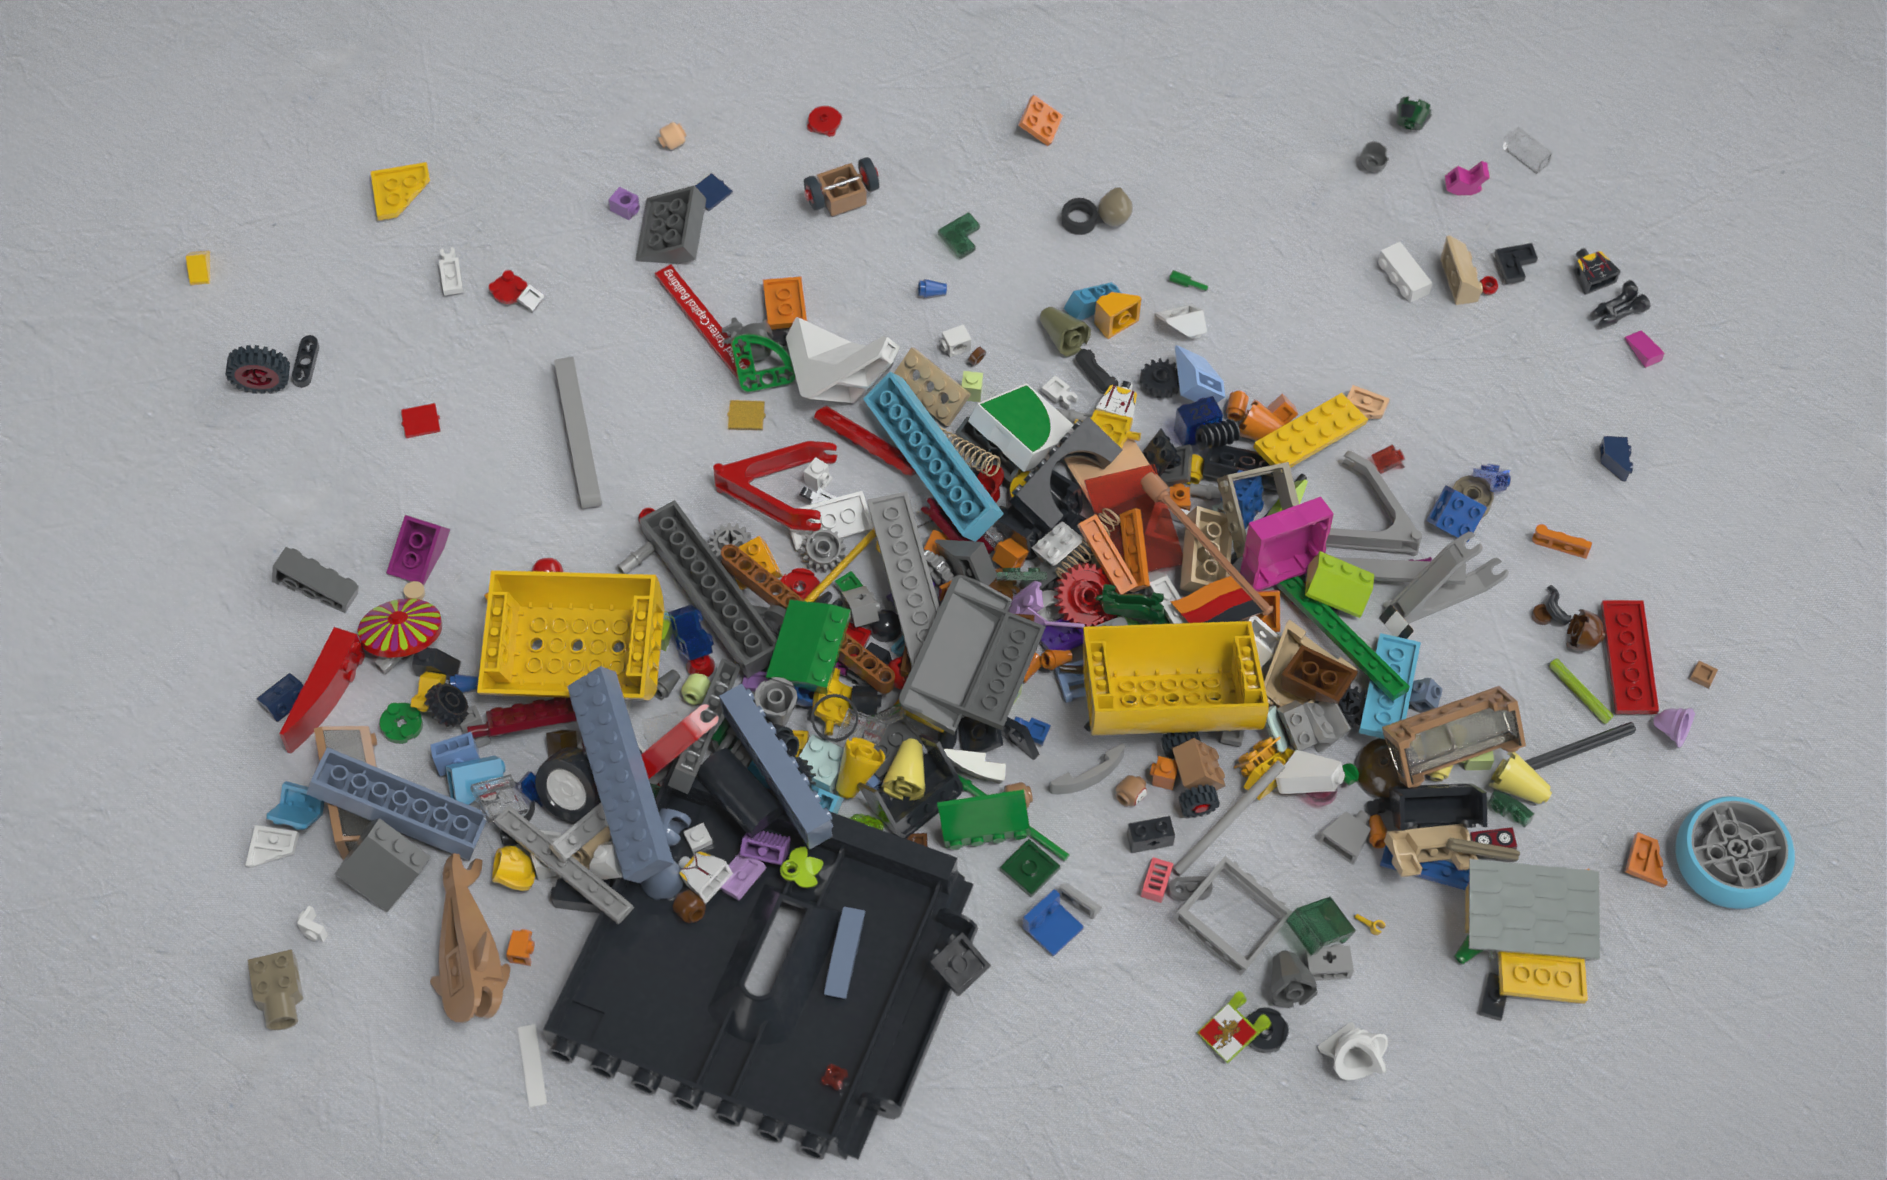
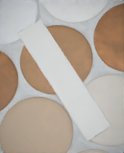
M536 1024L518 1027L529 1107L545 1105L547 1100Z

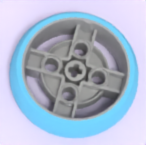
M1726 796L1702 803L1684 819L1676 838V859L1682 876L1697 894L1707 901L1722 907L1746 909L1765 904L1781 893L1788 884L1793 872L1795 851L1791 835L1785 824L1769 808L1747 798ZM1709 821L1711 830L1705 836L1703 846L1694 847V833L1696 829ZM1711 854L1716 855L1718 859L1713 858ZM1775 857V874L1771 880L1762 884L1759 875L1765 869L1767 859ZM1739 869L1745 871L1746 874H1742Z

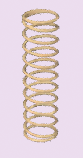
M940 427L943 433L947 434V438L952 436V445L954 440L958 439V444L955 446L956 450H958L959 444L963 442L964 446L959 452L961 456L965 446L969 445L964 461L968 458L971 449L975 448V453L971 456L970 462L966 463L967 465L970 464L971 468L975 467L977 471L981 470L983 474L986 473L989 477L998 472L1001 464L998 456L992 455L990 452H986V450ZM980 451L981 455L978 457L975 466H972L971 463L975 459L976 453ZM986 454V459L983 461L981 469H977L982 455ZM996 458L998 461L997 468L992 475H989L988 472L992 468L993 459ZM992 460L991 466H990V468L987 470L988 464H989L990 461Z
M1103 508V514L1100 513L1099 517L1104 522L1112 525L1113 529L1108 530L1102 523L1110 536V532H1113L1115 529L1114 526L1119 525L1120 518L1110 509ZM1104 510H1107L1110 513H1112L1117 519V522L1109 518L1105 514ZM1080 544L1077 546V549L1089 555V560H1085L1076 550L1071 551L1075 557L1084 561V563L1091 561V556L1094 555L1090 554ZM1066 556V559L1073 565L1079 564L1071 556ZM1061 562L1066 569L1071 567L1068 563ZM1057 567L1055 571L1057 575L1061 579H1063V577L1061 576L1062 572L1066 571Z

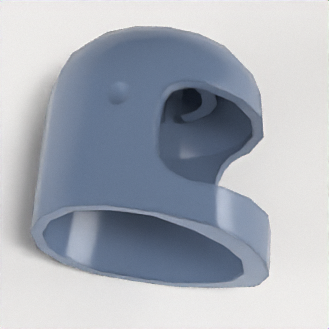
M661 809L659 812L668 845L672 847L681 840L679 833L682 829L689 827L691 818L676 810ZM677 817L681 819L683 822L672 820V818Z

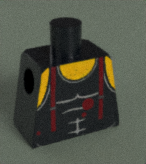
M1582 248L1576 253L1578 260L1574 267V273L1585 295L1617 283L1621 271L1603 252L1597 251L1589 254L1585 248Z

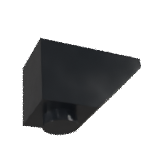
M427 647L414 654L412 666L415 675L418 677L428 671L445 674L446 680H449V676L459 674L461 661L437 648Z

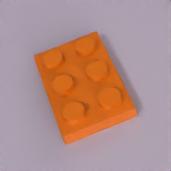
M801 276L763 280L767 322L771 329L791 328L796 317L807 321Z

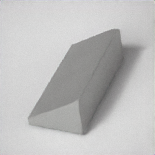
M1060 884L1058 893L1062 899L1091 919L1097 916L1102 909L1099 904L1070 884Z

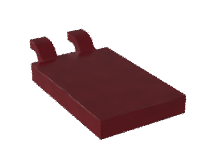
M934 497L928 498L927 502L930 504V508L924 506L920 510L924 514L929 515L950 540L972 541L962 536ZM983 536L976 541L984 542L989 555L994 550Z

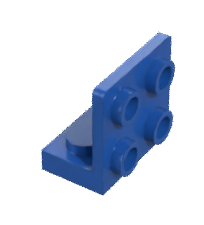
M1261 476L1233 481L1245 529L1250 522L1254 521V517L1258 512L1262 511L1264 506Z
M1445 485L1426 521L1459 538L1467 532L1474 533L1487 507Z
M1055 889L1023 917L1022 926L1052 956H1055L1084 928L1060 904V894Z

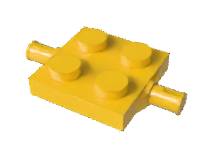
M1094 410L1091 419L1118 446L1122 448L1127 439L1140 441L1141 433L1130 431L1133 424L1132 417Z
M835 668L827 695L840 694L852 701V687L840 682L841 670ZM814 692L813 707L818 700L826 695ZM836 697L828 698L817 706L814 715L820 717L826 723L825 735H833L834 725L842 728L849 727L850 723L848 722H851L852 706L846 700Z

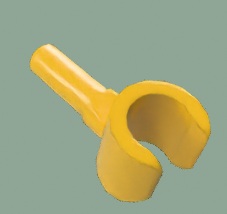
M1359 914L1355 916V919L1370 927L1373 935H1380L1382 933L1375 925L1383 929L1386 927L1382 920L1373 922Z

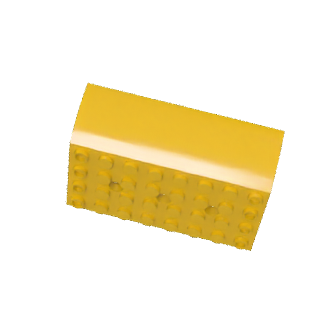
M491 570L477 693L480 695L570 698L567 686L601 666L616 672L624 700H651L657 691L665 610L663 594L657 576L646 574ZM541 640V648L534 650L532 648L534 641ZM577 641H582V649L579 651H574V643ZM616 643H624L622 651H614Z
M1251 621L1083 627V671L1091 736L1264 729L1269 704Z

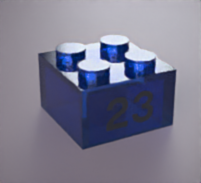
M1203 397L1194 403L1184 404L1177 408L1174 432L1182 446L1196 445L1195 432L1199 425L1222 421L1223 413L1214 397Z

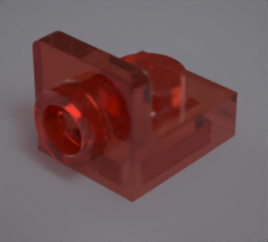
M1393 444L1371 455L1380 474L1398 465L1401 469L1405 468L1403 463L1406 460L1401 449L1397 450Z

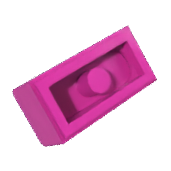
M1642 330L1624 338L1645 368L1662 361L1665 353Z

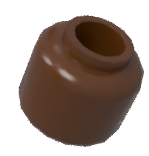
M687 890L676 896L673 910L684 922H697L704 916L705 902L694 891Z

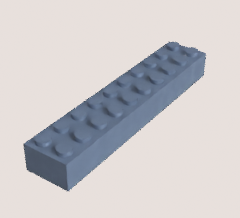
M600 666L567 687L623 877L626 880L641 883L673 865L674 861L615 671Z

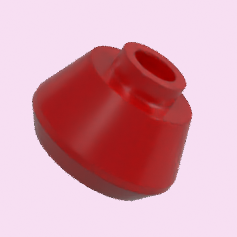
M705 652L694 653L687 662V671L690 675L697 673L709 677L715 670L714 659Z

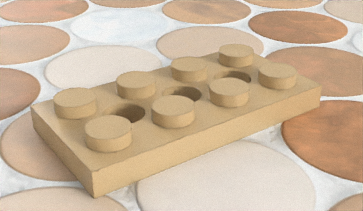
M912 347L894 372V374L906 381L926 410L946 426L951 425L971 396V393ZM918 370L920 377L915 381L913 379V372ZM932 381L934 389L928 392L927 384ZM944 393L948 395V401L945 404L941 402V396Z

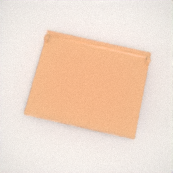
M1127 439L1121 453L1105 469L1084 458L1071 457L1064 459L1097 514L1103 513V508L1112 509L1123 502L1146 494L1140 482L1145 475L1150 472L1155 474L1135 440Z

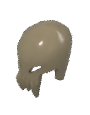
M1115 187L1107 192L1100 199L1098 205L1101 219L1104 223L1113 227L1125 224L1133 211V204L1121 187Z

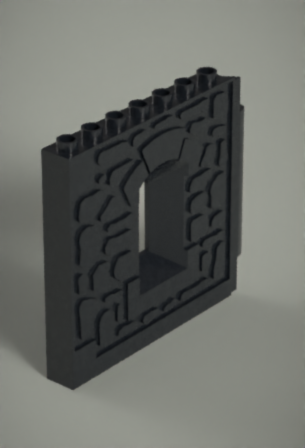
M677 756L655 799L658 812L661 809H671L682 812L691 818L689 827L682 829L679 833L681 837L679 843L669 847L672 858L679 865L683 857L687 856L692 859L697 852L701 851L726 861L729 866L741 851L742 839L746 831L700 783L697 777H695L688 794L668 786L680 758ZM767 789V790L774 796V798L778 801V799H777L776 796L774 795L773 791L770 790V789ZM831 811L829 812L832 816L831 822L833 824V828H831L832 837L811 849L808 848L786 812L762 830L765 833L769 832V834H781L782 837L784 835L786 838L790 837L788 856L785 861L789 860L793 850L806 847L807 857L817 858L824 862L820 872L814 875L818 883L814 887H800L795 881H788L782 877L780 872L781 865L761 861L766 866V869L740 900L719 889L705 904L704 916L697 922L686 923L673 910V903L677 895L670 899L662 898L655 900L643 891L641 883L626 880L622 876L616 879L612 889L631 903L634 909L619 924L602 910L600 911L543 1028L547 1043L550 1046L548 1052L555 1058L568 1063H572L576 1056L591 1061L590 1069L605 1078L613 1079L617 1072L632 1077L631 1085L647 1094L655 1095L658 1088L674 1094L672 1100L685 1109L697 1111L700 1104L715 1109V1118L727 1125L739 1127L742 1120L758 1126L756 1133L768 1141L781 1143L784 1136L800 1142L799 1150L812 1158L822 1160L826 1153H829L844 1160H847L848 1156L859 1160L877 1115L888 1119H897L901 1116L952 994V990L944 980H940L926 964L930 959L928 954L937 947L941 949L945 945V938L953 932L955 935L963 932L970 942L973 943L978 926L973 920L963 915L962 912L974 884L965 881V877L959 873L957 857ZM677 817L672 818V820L683 822L681 819ZM704 823L713 844L693 853L684 836V831ZM789 869L787 872L794 873L795 870ZM683 883V887L681 888L679 893L691 889L685 883ZM782 902L807 910L771 992L763 996L751 994L746 989L745 983ZM843 907L865 911L847 998L824 994Z

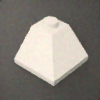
M1193 304L1155 313L1157 318L1191 339L1199 338L1201 334L1207 333L1204 311Z
M613 841L599 845L590 863L589 870L601 880L621 878L623 876Z

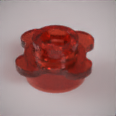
M830 1064L827 1066L825 1076L822 1077V1083L833 1086L835 1090H840L843 1087L842 1082L844 1078L848 1076V1072L846 1069Z

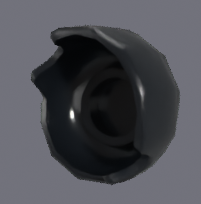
M883 609L878 613L879 621L870 623V629L874 639L880 642H890L896 640L900 635L901 626L896 613L892 610Z

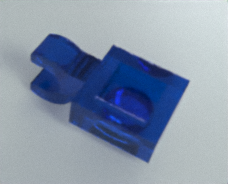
M528 771L515 785V788L528 802L535 800L542 807L543 803L537 794L535 786L536 775L532 771Z

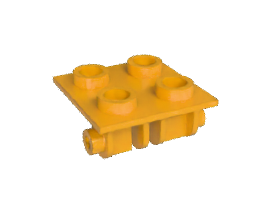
M1269 737L1264 741L1260 740L1253 746V751L1250 753L1246 752L1237 759L1239 763L1234 766V769L1241 767V774L1245 778L1250 776L1253 769L1275 755L1277 750L1272 745L1281 737L1273 739Z

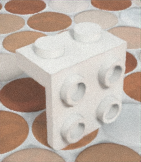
M1061 522L1045 537L1040 539L1032 549L1042 563L1047 561L1052 566H1055L1081 544L1083 538L1064 522Z

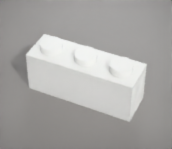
M1401 242L1381 250L1378 260L1379 266L1386 271L1391 282L1397 285L1403 297H1406L1411 303L1430 293L1431 280Z

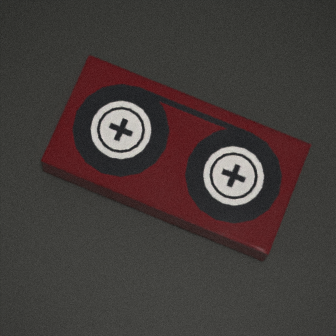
M1513 827L1470 833V840L1473 842L1517 849L1518 847Z

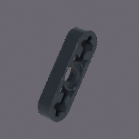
M307 335L301 339L292 372L293 382L300 388L307 387L311 383L320 348L317 338L313 335ZM304 358L311 359L310 363L305 365L300 362Z

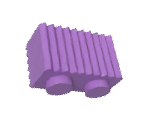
M762 831L751 838L746 833L742 839L740 856L782 865L788 856L790 837L786 838L785 835L782 837L781 834H769V832L765 833Z

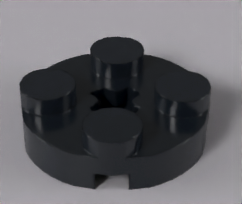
M1268 1007L1256 1009L1246 1019L1254 1025L1261 1015H1266L1271 1022V1026L1268 1029L1272 1033L1265 1035L1261 1032L1248 1046L1262 1053L1279 1051L1288 1037L1289 1027L1287 1021L1285 1022L1281 1013L1275 1009Z

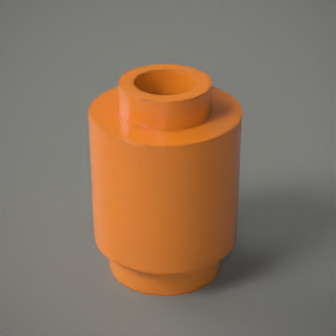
M1237 390L1230 393L1226 408L1228 419L1241 421L1245 416L1249 397L1245 392Z

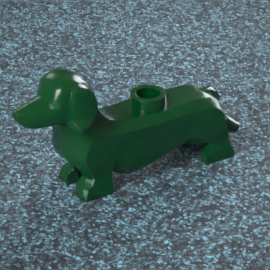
M1104 584L1102 595H1097L1095 598L1100 602L1102 609L1107 614L1147 620L1148 625L1170 624L1164 614V606L1161 603L1164 599V594L1153 592L1151 598L1143 594H1118L1113 592L1116 586Z

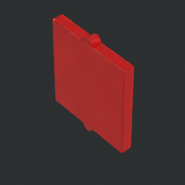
M435 403L401 409L403 419L401 424L404 427L406 439L441 432L439 425L440 415L437 414Z

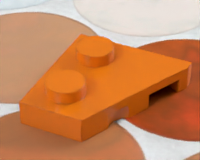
M1637 832L1634 835L1625 873L1664 888L1668 882L1667 878L1664 879L1662 867L1664 865L1659 854L1658 840Z

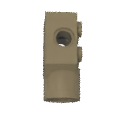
M290 949L248 959L253 1000L258 1009L264 1011L266 1027L270 1030H284L298 1023L296 1005L303 1000L298 962L293 950Z

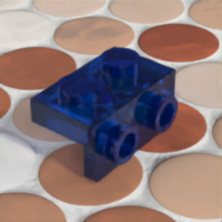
M1481 464V467L1473 468L1472 476L1492 479L1491 492L1507 490L1511 483L1510 470L1500 469L1498 464Z

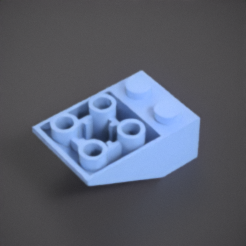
M1176 345L1175 353L1181 396L1198 404H1205L1208 408L1224 399V381L1204 357Z

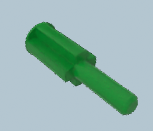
M1175 270L1170 274L1169 281L1185 287L1191 285L1204 291L1208 290L1207 285L1191 280L1192 277Z

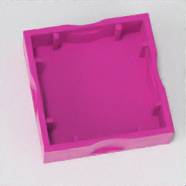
M1320 496L1249 523L1240 574L1256 591L1307 573L1309 563L1319 551L1326 552V540L1330 533L1334 513Z

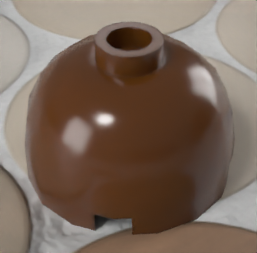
M1579 609L1580 614H1574L1569 623L1567 634H1571L1570 642L1566 641V645L1568 648L1585 652L1592 650L1604 640L1605 631H1603L1601 619L1596 614Z

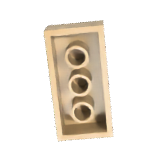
M1199 506L1195 507L1187 516L1224 557L1231 562L1232 536L1228 529L1226 514ZM1185 527L1180 589L1194 593L1209 583L1229 577V574Z

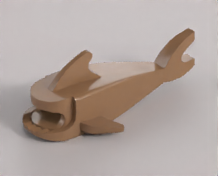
M453 853L446 860L443 869V885L446 895L439 946L440 976L432 977L430 983L438 995L442 996L443 1007L447 1016L455 1022L466 1023L474 1015L481 1018H491L496 1014L502 1002L503 990L509 980L511 968L507 963L501 966L493 936L468 889L479 877L483 860L475 858L468 868L465 869L460 855Z

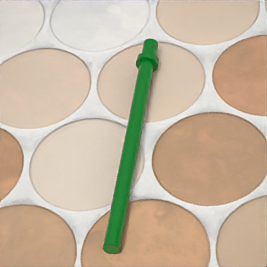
M958 774L963 784V791H968L975 797L987 795L972 784L973 781L970 779L966 780ZM1030 826V837L1062 860L1066 861L1069 858V853Z

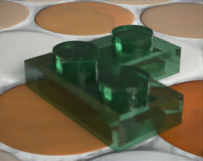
M968 212L938 229V235L957 257L962 259L976 251V246L967 236L979 230L980 224Z
M1003 568V572H996V580L998 581L1047 580V572H1040V568H1028V572H1021V568Z

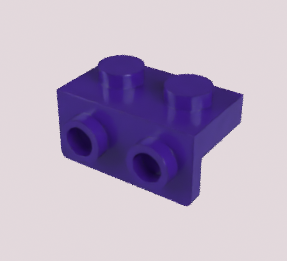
M1062 618V619L1057 620V621H1055V622H1066V623H1069L1070 620L1063 621V618ZM1046 625L1041 638V645L1045 650L1065 651L1079 647L1083 644V629Z

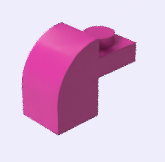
M1481 161L1470 170L1456 166L1445 175L1447 191L1456 195H1474L1481 192V184L1490 178L1488 163Z

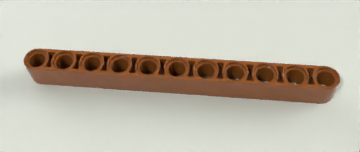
M728 544L721 549V564L727 572L770 606L777 605L787 609L790 600L805 601L737 546ZM846 633L838 660L878 692L883 694L890 693L894 688V671ZM882 679H887V680H889V681H888V682H883V681H881V680H882Z

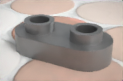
M1207 877L1174 878L1169 885V894L1178 901L1188 900ZM1212 883L1197 900H1204L1210 897L1213 889ZM1180 888L1183 892L1178 893L1176 889Z

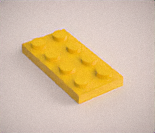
M1498 952L1501 995L1582 1004L1588 1001L1585 959Z

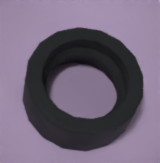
M1074 198L1064 204L1061 220L1063 227L1068 232L1084 235L1090 233L1095 228L1098 211L1093 202L1085 198ZM1082 210L1090 214L1091 218L1085 222H1076L1071 220L1068 215L1073 211Z

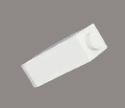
M1296 750L1284 765L1285 769L1276 777L1279 793L1330 792L1335 791L1338 785L1343 782L1345 773L1340 761Z

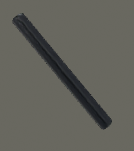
M1628 722L1525 760V762L1533 770H1537L1635 733L1636 727L1633 722Z

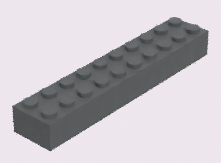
M674 500L642 517L640 523L643 534L654 546L658 555L735 662L741 666L740 669L745 676L749 678L768 667L777 643L776 637L678 503Z

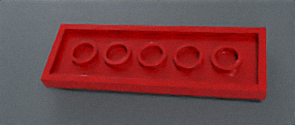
M1602 600L1601 610L1615 714H1658L1659 705L1644 600Z

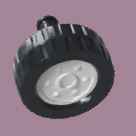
M575 747L560 749L548 757L538 768L535 779L537 794L543 805L556 817L565 821L577 822L601 803L589 759L583 755L582 749Z

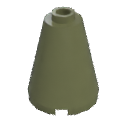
M1047 307L1042 310L1040 321L1061 354L1067 357L1073 356L1081 350L1080 347L1083 343H1088L1091 329L1085 322L1054 307Z

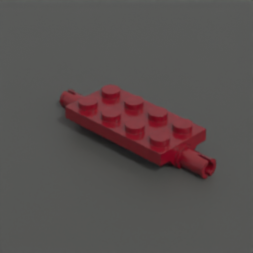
M554 697V699L550 700L538 699L528 704L516 703L506 708H492L490 711H486L488 721L485 724L468 726L467 730L468 733L472 732L474 738L494 737L520 730L575 722L577 718L570 698Z

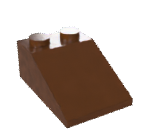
M1301 645L1282 673L1280 688L1299 698L1338 704L1357 676L1358 671Z

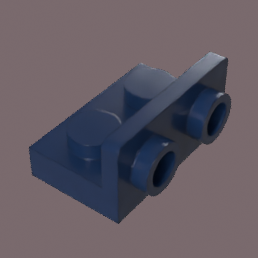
M288 673L256 699L261 706L270 712L274 720L278 722L290 713L304 685L295 676Z

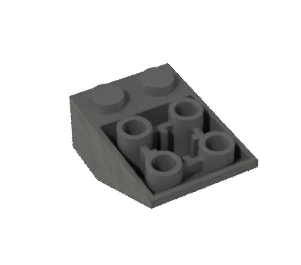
M935 540L940 555L953 569V577L964 575L987 586L997 577L984 542Z

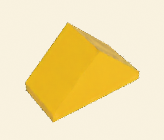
M210 250L189 252L186 255L190 285L210 284Z

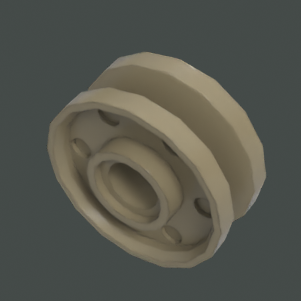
M1474 475L1458 479L1452 489L1468 497H1473V500L1486 506L1487 509L1483 517L1486 516L1494 500V491L1491 484L1487 480Z

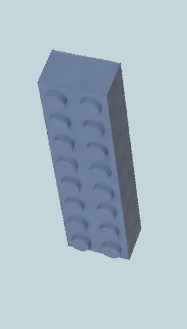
M741 683L720 695L719 698L724 717L780 804L785 808V812L808 848L811 849L832 837L831 828H833L830 812L827 808L823 809L820 805L821 799L817 792L810 790L808 778L804 773H799L797 769L799 767L793 756H788L786 752L788 749L782 739L778 740L775 736L777 732L771 722L767 723L764 719L766 715L760 705L756 706L753 702L755 698L749 688L746 690Z
M328 747L310 781L307 795L371 821L380 818L400 833L449 853L459 854L460 857L469 861L489 817L487 812Z

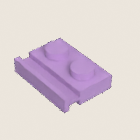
M1035 580L1013 597L1009 612L1020 614L1027 607H1030L1037 613L1044 608L1042 590L1039 588L1042 586L1041 583Z
M739 852L729 864L733 872L732 876L720 889L724 893L740 900L766 869V866L759 860L740 856Z

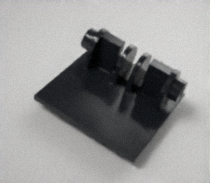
M1160 428L1142 452L1155 474L1159 477L1169 465L1177 467L1181 464V457L1176 454V448L1170 442L1169 436H1166L1163 429Z

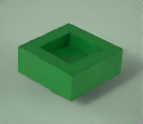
M852 571L835 580V586L841 594L842 592L863 586Z

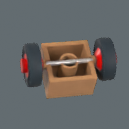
M869 157L858 160L859 174H857L853 164L849 163L817 174V179L815 176L804 178V194L812 209L820 210L826 205L831 216H835L867 205L866 189L868 192L879 189V174L872 160Z

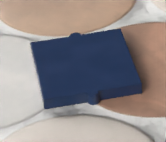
M712 173L695 185L706 198L705 209L707 211L712 210L733 193V190L725 185L723 180H719Z

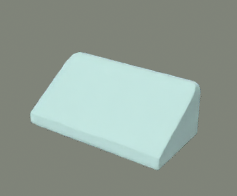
M1272 706L1268 709L1266 728L1272 739L1281 737L1273 746L1277 751L1284 752L1289 746V740L1277 708Z

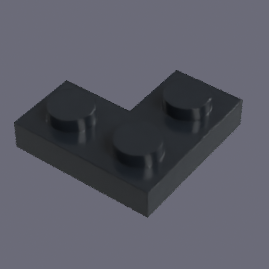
M1532 243L1495 249L1494 253L1506 284L1525 281L1526 275L1522 265L1536 263L1538 260Z

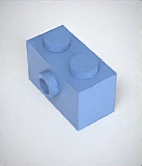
M472 732L430 745L433 761L440 776L446 775V765L480 758Z

